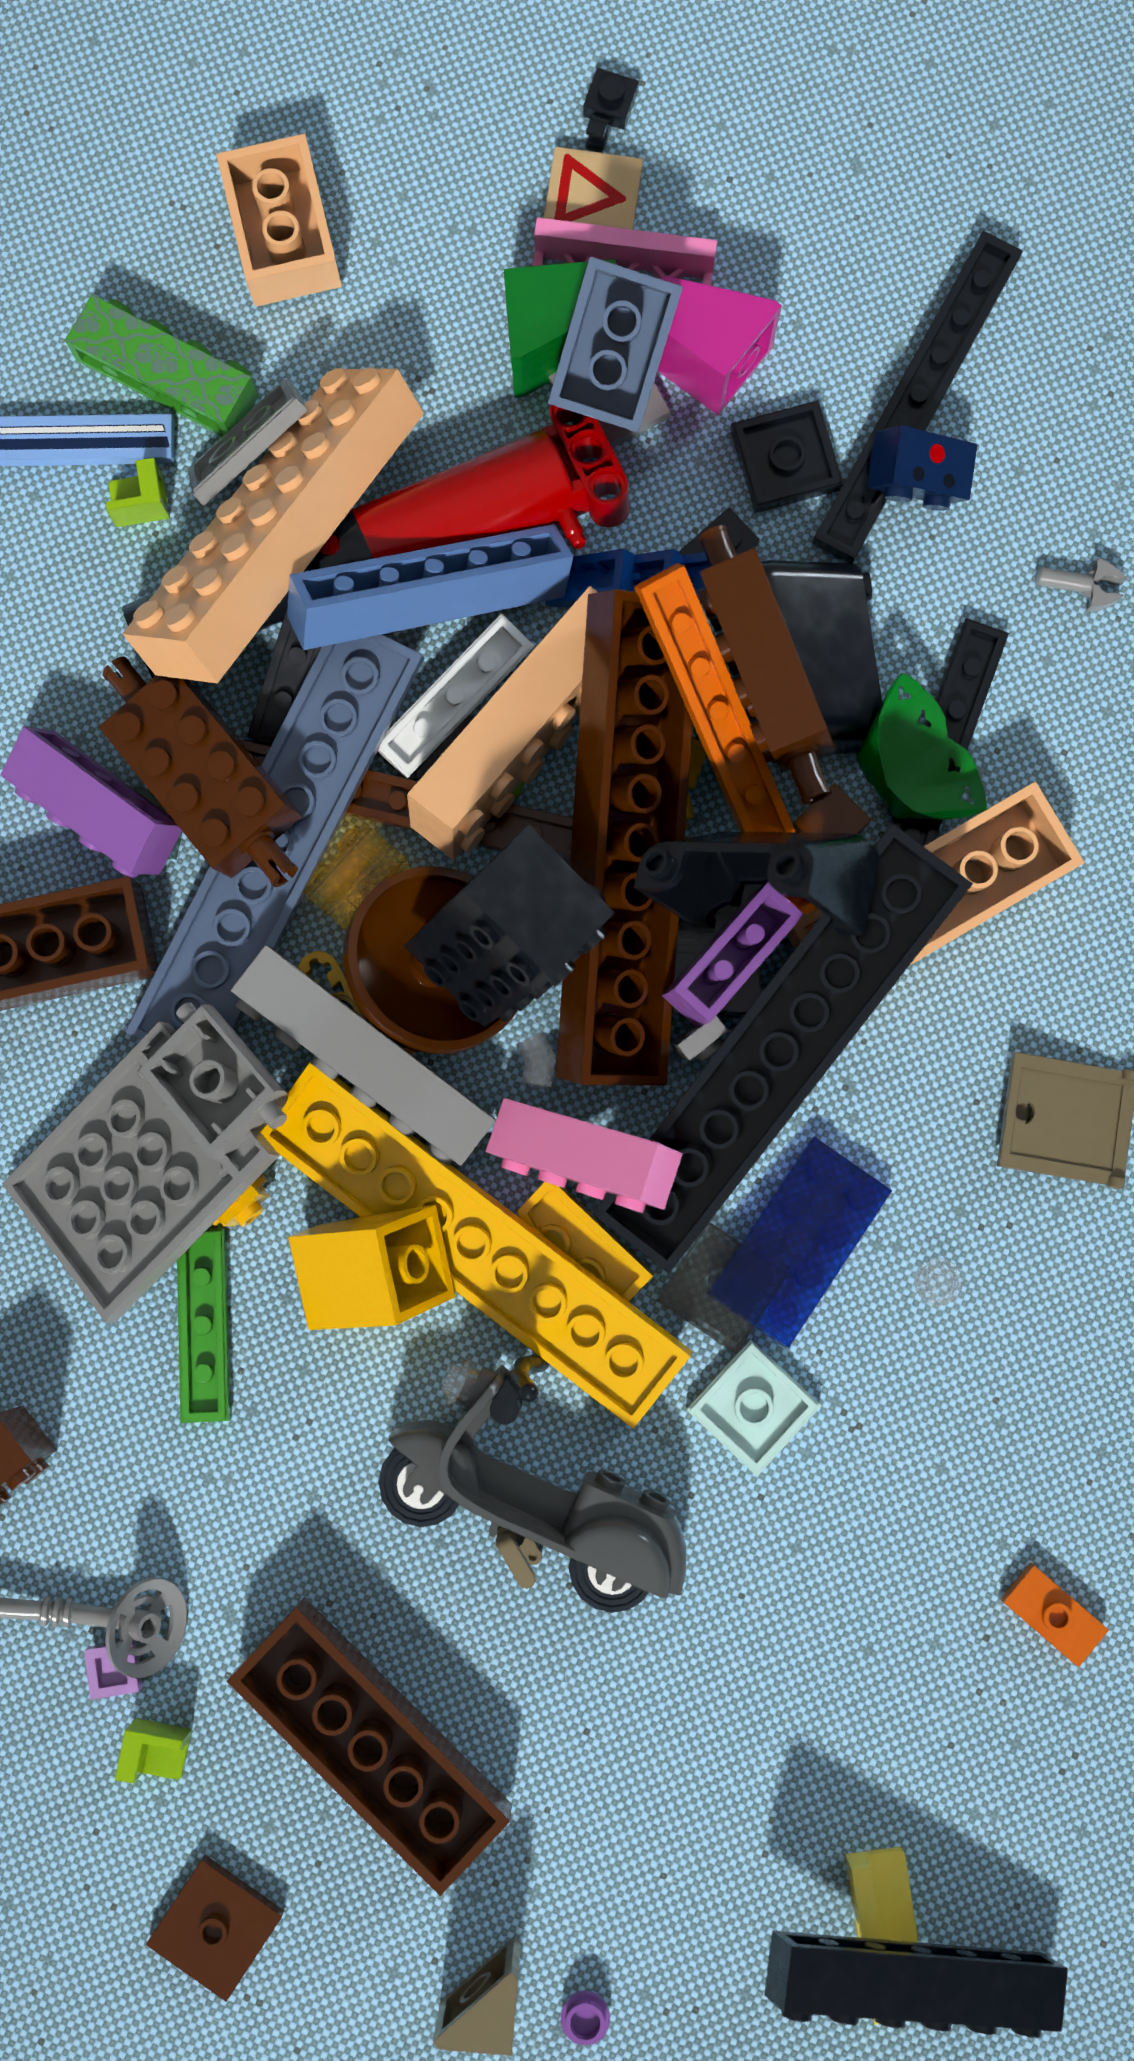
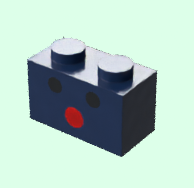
M903 425L875 431L867 488L884 491V498L890 501L910 502L914 498L923 500V508L938 511L950 510L952 503L970 500L978 444Z

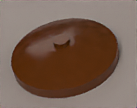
M436 866L416 867L388 877L378 884L359 904L351 917L344 939L343 965L345 977L353 999L367 1020L377 1030L396 1043L416 1051L431 1054H450L474 1048L501 1031L517 1013L516 1011L504 1023L497 1018L485 1027L479 1022L470 1020L460 1010L458 1000L445 987L441 988L435 985L426 976L424 966L404 947L473 878V876L455 869Z

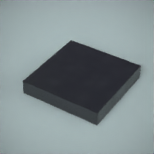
M819 400L731 423V435L754 513L840 491L844 483Z

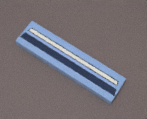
M172 414L0 416V466L136 464L137 460L154 458L157 464H174L175 420Z

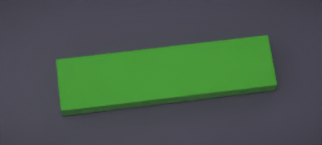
M207 1229L177 1260L180 1423L231 1420L227 1229Z

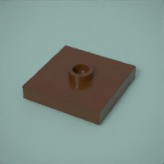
M204 1855L147 1941L146 1946L227 2002L282 1918L284 1910Z

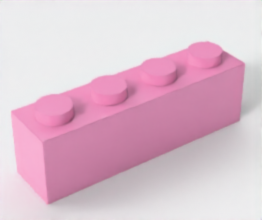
M503 1098L485 1151L503 1158L500 1166L503 1169L524 1176H528L530 1168L540 1171L538 1180L565 1188L567 1180L578 1183L576 1192L599 1200L604 1199L606 1192L617 1195L616 1205L643 1213L645 1205L662 1210L665 1209L683 1155L654 1141Z

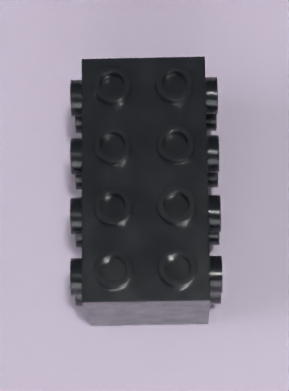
M528 825L468 881L404 947L424 966L426 976L435 985L441 988L445 987L458 1000V1006L466 1017L472 1021L479 1022L485 1027L497 1018L503 1023L506 1022L517 1010H523L534 998L539 999L552 986L556 987L576 967L573 962L584 952L587 954L606 936L607 931L602 925L615 912L606 904L603 894L593 885L587 884L570 867L567 857L560 850L551 847Z

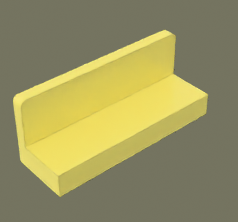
M901 1847L845 1854L857 1938L918 1942L904 1850ZM872 2019L874 2025H878V2023L875 2022V2019Z

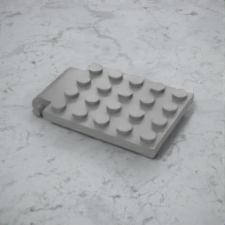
M191 1002L181 1005L176 1014L184 1024L177 1031L170 1023L159 1021L2 1183L105 1322L116 1323L280 1156L260 1131L267 1124L271 1129H276L286 1121L287 1115L282 1111V1108L287 1102L288 1094L213 1005H201L198 1009Z

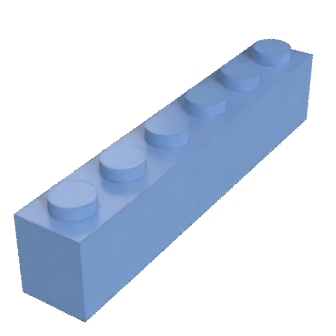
M553 524L290 574L287 617L304 651L563 598L566 593L573 555L556 525Z

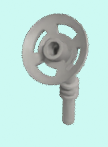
M155 1577L141 1580L131 1586L121 1596L114 1608L74 1603L73 1598H67L63 1602L62 1597H56L54 1602H52L51 1596H45L43 1601L0 1598V1618L40 1621L41 1626H47L49 1621H51L52 1627H58L60 1622H62L64 1628H69L71 1623L107 1628L105 1639L106 1651L113 1667L125 1676L145 1678L163 1669L179 1649L187 1625V1606L182 1592L174 1583ZM146 1590L159 1591L154 1597L142 1595L134 1598V1596ZM141 1604H148L144 1610L137 1608ZM169 1606L170 1622L167 1634L163 1639L157 1636L161 1627L160 1611ZM116 1629H119L120 1640L116 1644L115 1631ZM133 1639L142 1642L139 1646L131 1647ZM149 1651L152 1654L141 1662H127L128 1654L141 1656Z

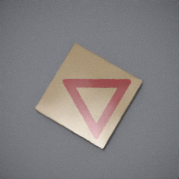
M555 147L544 218L634 229L643 159Z

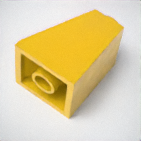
M436 1204L319 1224L288 1237L308 1330L396 1326L456 1297Z

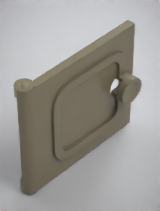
M1012 1052L1006 1102L1003 1108V1123L997 1166L1103 1184L1115 1190L1124 1189L1134 1112V1070L1120 1071ZM1029 1103L1032 1108V1117L1027 1123H1025L1030 1115V1110L1027 1105Z

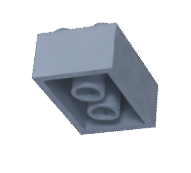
M590 256L547 404L639 433L683 286Z

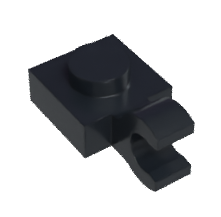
M597 68L583 105V117L590 119L586 129V134L589 135L585 145L586 149L603 153L612 126L625 130L639 92L638 80Z

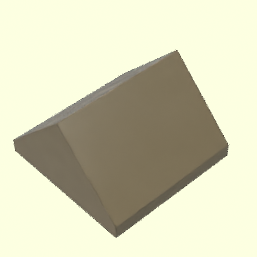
M515 1936L440 2001L433 2042L439 2050L512 2056L521 1943Z

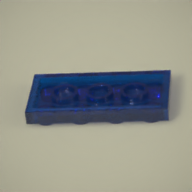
M814 1136L799 1155L707 1294L784 1348H789L892 1190Z

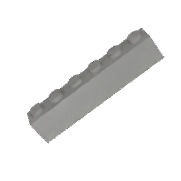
M265 945L230 990L240 998L235 1004L237 1008L256 1022L262 1016L267 1018L278 1027L273 1035L294 1051H297L300 1045L305 1047L316 1056L311 1063L332 1080H335L338 1074L343 1076L354 1085L349 1092L369 1108H373L376 1103L381 1105L392 1114L388 1122L393 1127L409 1137L414 1132L418 1133L430 1143L427 1146L428 1152L444 1164L449 1165L454 1161L462 1166L496 1121V1118L395 1041L386 1037L370 1022L270 946Z

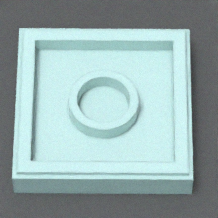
M749 1339L689 1404L686 1410L752 1473L758 1476L822 1405L757 1344Z

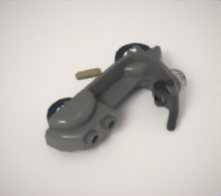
M537 1354L518 1358L510 1371L503 1365H500L496 1371L486 1367L479 1370L472 1367V1361L468 1359L464 1360L461 1367L452 1364L441 1391L449 1394L446 1404L453 1406L454 1403L465 1407L454 1428L445 1423L431 1420L411 1421L394 1428L388 1436L389 1442L395 1448H393L382 1464L378 1483L381 1499L390 1514L405 1524L425 1527L441 1523L452 1516L458 1506L461 1505L473 1514L490 1521L489 1535L495 1538L497 1534L496 1546L522 1588H531L535 1583L536 1576L530 1565L538 1564L542 1558L541 1549L537 1544L539 1543L570 1557L569 1573L572 1586L580 1598L594 1609L610 1613L627 1611L641 1603L648 1593L661 1598H667L668 1593L674 1595L682 1594L686 1575V1543L676 1512L673 1508L669 1507L671 1502L665 1496L652 1490H644L643 1493L631 1489L625 1486L626 1482L623 1478L607 1470H599L598 1473L587 1471L577 1494H574L491 1457L474 1446L473 1440L476 1433L490 1416L500 1424H510L518 1417L524 1401L532 1402L538 1397V1387L532 1381L530 1375L545 1371L550 1364Z

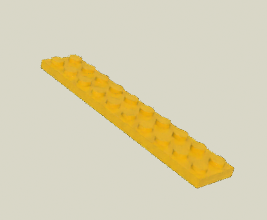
M309 1062L287 1093L288 1099L282 1108V1111L287 1115L286 1121L276 1129H271L267 1124L260 1131L278 1154L359 1217L436 1204L454 1290L634 1429L691 1357L693 1351L451 1164L447 1165L435 1159L428 1152L427 1146L415 1136H406L388 1122L390 1117L376 1106L369 1108L349 1092L352 1088L338 1077L332 1080Z

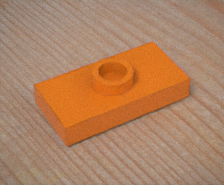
M1029 1563L1000 1599L1078 1668L1109 1631L1032 1563Z

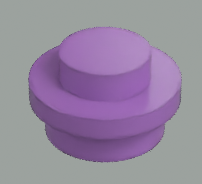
M579 1991L572 1994L565 2001L561 2010V2026L565 2035L579 2045L594 2044L605 2036L610 2025V2012L604 1999L591 1991Z

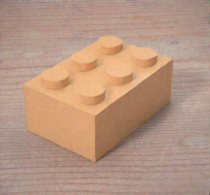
M306 134L217 153L216 156L245 280L254 306H262L342 287Z

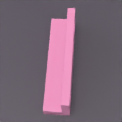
M537 217L534 232L535 253L533 266L543 265L544 258L562 260L564 263L589 261L591 256L600 260L615 259L616 265L637 272L640 270L649 271L659 279L665 274H670V277L679 279L684 276L703 278L702 284L711 286L717 240Z

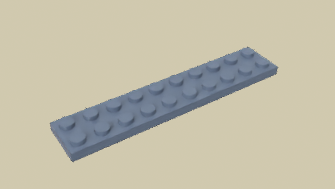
M383 634L321 647L261 765L303 816L275 840L292 863L296 864L298 867L297 873L291 878L287 873L284 874L280 870L288 882L280 887H273L268 877L254 860L233 878L214 870L210 866L125 1031L126 1033L142 1040L159 1021L170 1023L177 1031L184 1023L177 1016L176 1012L181 1005L187 1002H191L197 1009L201 1005H213L235 1031L244 1012L235 1006L240 998L230 990L265 945L270 946L276 951L424 661L422 654Z

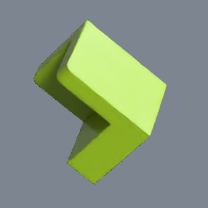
M154 458L136 461L138 476L109 482L111 501L105 503L106 511L116 527L170 519L164 477Z
M135 1718L124 1731L115 1780L134 1784L142 1773L175 1780L180 1779L184 1773L192 1729Z

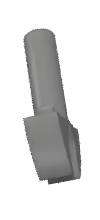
M1098 558L1093 564V570L1087 574L1041 567L1036 573L1035 580L1039 586L1081 592L1088 600L1086 612H1095L1115 605L1124 596V594L1106 593L1097 584L1107 582L1109 584L1122 585L1126 577L1114 565Z

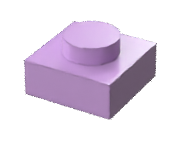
M133 1639L131 1647L137 1646V1640ZM106 1644L89 1646L84 1650L90 1700L136 1693L143 1688L142 1678L125 1676L113 1667L107 1655ZM128 1654L127 1662H140L139 1656Z

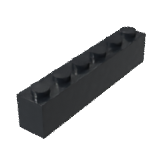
M772 1931L764 1996L781 2010L783 2017L799 2022L811 2021L812 2015H824L834 2022L845 2025L859 2024V2018L875 2019V2022L891 2028H904L906 2021L921 2022V2025L936 2031H951L952 2024L966 2025L968 2029L981 2034L993 2035L997 2033V2028H1011V2031L1016 2034L1039 2038L1042 2031L1062 2032L1068 1968L1043 1952Z

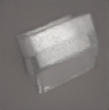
M543 1031L516 1044L525 1062L522 1083L525 1087L553 1091L557 1058Z

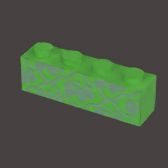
M91 294L65 339L76 361L222 437L251 410L258 398L251 373L244 366L232 360L224 363L212 357L211 352L197 341L189 339L187 343L174 337L172 332L160 322L153 319L145 322L133 316V312L127 306L115 299H109L106 302Z

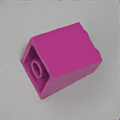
M664 275L661 278L662 280L683 286L658 372L718 416L773 348L782 305L772 299Z

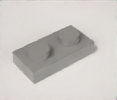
M715 1016L710 1023L698 1028L692 1025L670 1044L681 1058L689 1061L692 1058L703 1061L721 1047L723 1042L719 1037L728 1030L720 1019Z

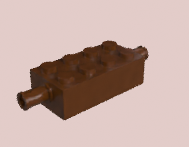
M726 525L709 528L698 537L710 565L709 568L700 571L706 588L697 591L715 632L723 630L722 633L715 635V638L732 675L740 673V677L733 679L732 682L749 719L754 717L758 719V722L751 724L750 728L760 752L763 753L767 763L775 760L782 773L790 770L800 793L802 804H813L832 794L818 758L836 751L834 743L756 548L737 555Z
M123 656L111 661L120 673L114 672L107 665L102 675L126 703L99 726L101 731L214 870L233 878L254 860L268 877L273 887H280L287 883L288 880L280 870L293 878L298 871V867L295 863H292L275 840L303 816L191 680L156 675L146 684L127 657Z

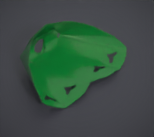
M901 673L888 689L856 755L858 757V764L867 781L875 787L887 811H890L897 819L948 820L972 817L987 810L985 790L971 755L964 747L947 737L945 716L936 700L915 679L905 673ZM899 686H902L904 693L911 695V699L903 698L898 700ZM921 710L925 711V719L931 723L930 728L924 724L917 723ZM950 757L954 759V765L962 769L961 772L948 771ZM966 786L970 789L969 797L973 799V804L961 799Z

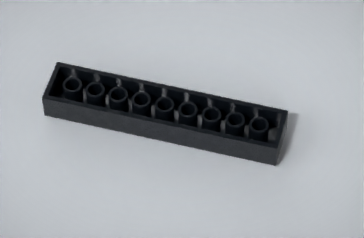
M893 823L875 845L879 854V867L864 936L840 934L833 929V919L826 913H823L649 1139L683 1154L665 1209L662 1210L645 1205L643 1213L616 1205L617 1195L607 1193L592 1213L668 1274L973 885L972 882Z

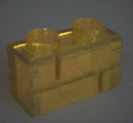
M365 824L359 831L353 827L343 835L336 845V849L340 852L328 865L324 862L318 864L310 879L309 886L303 891L307 899L345 933L351 917L359 904L378 884L398 872L411 868L408 860L368 824Z

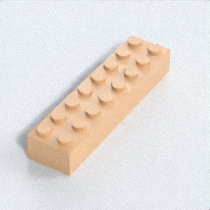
M336 368L326 373L320 380V387L305 402L308 411L269 446L268 452L256 466L245 473L242 480L243 483L230 499L218 507L216 517L204 532L197 535L190 542L188 552L175 567L163 576L161 586L149 601L138 607L133 615V621L122 634L155 675L217 684L289 591V575L303 572L424 415L423 410L398 368Z

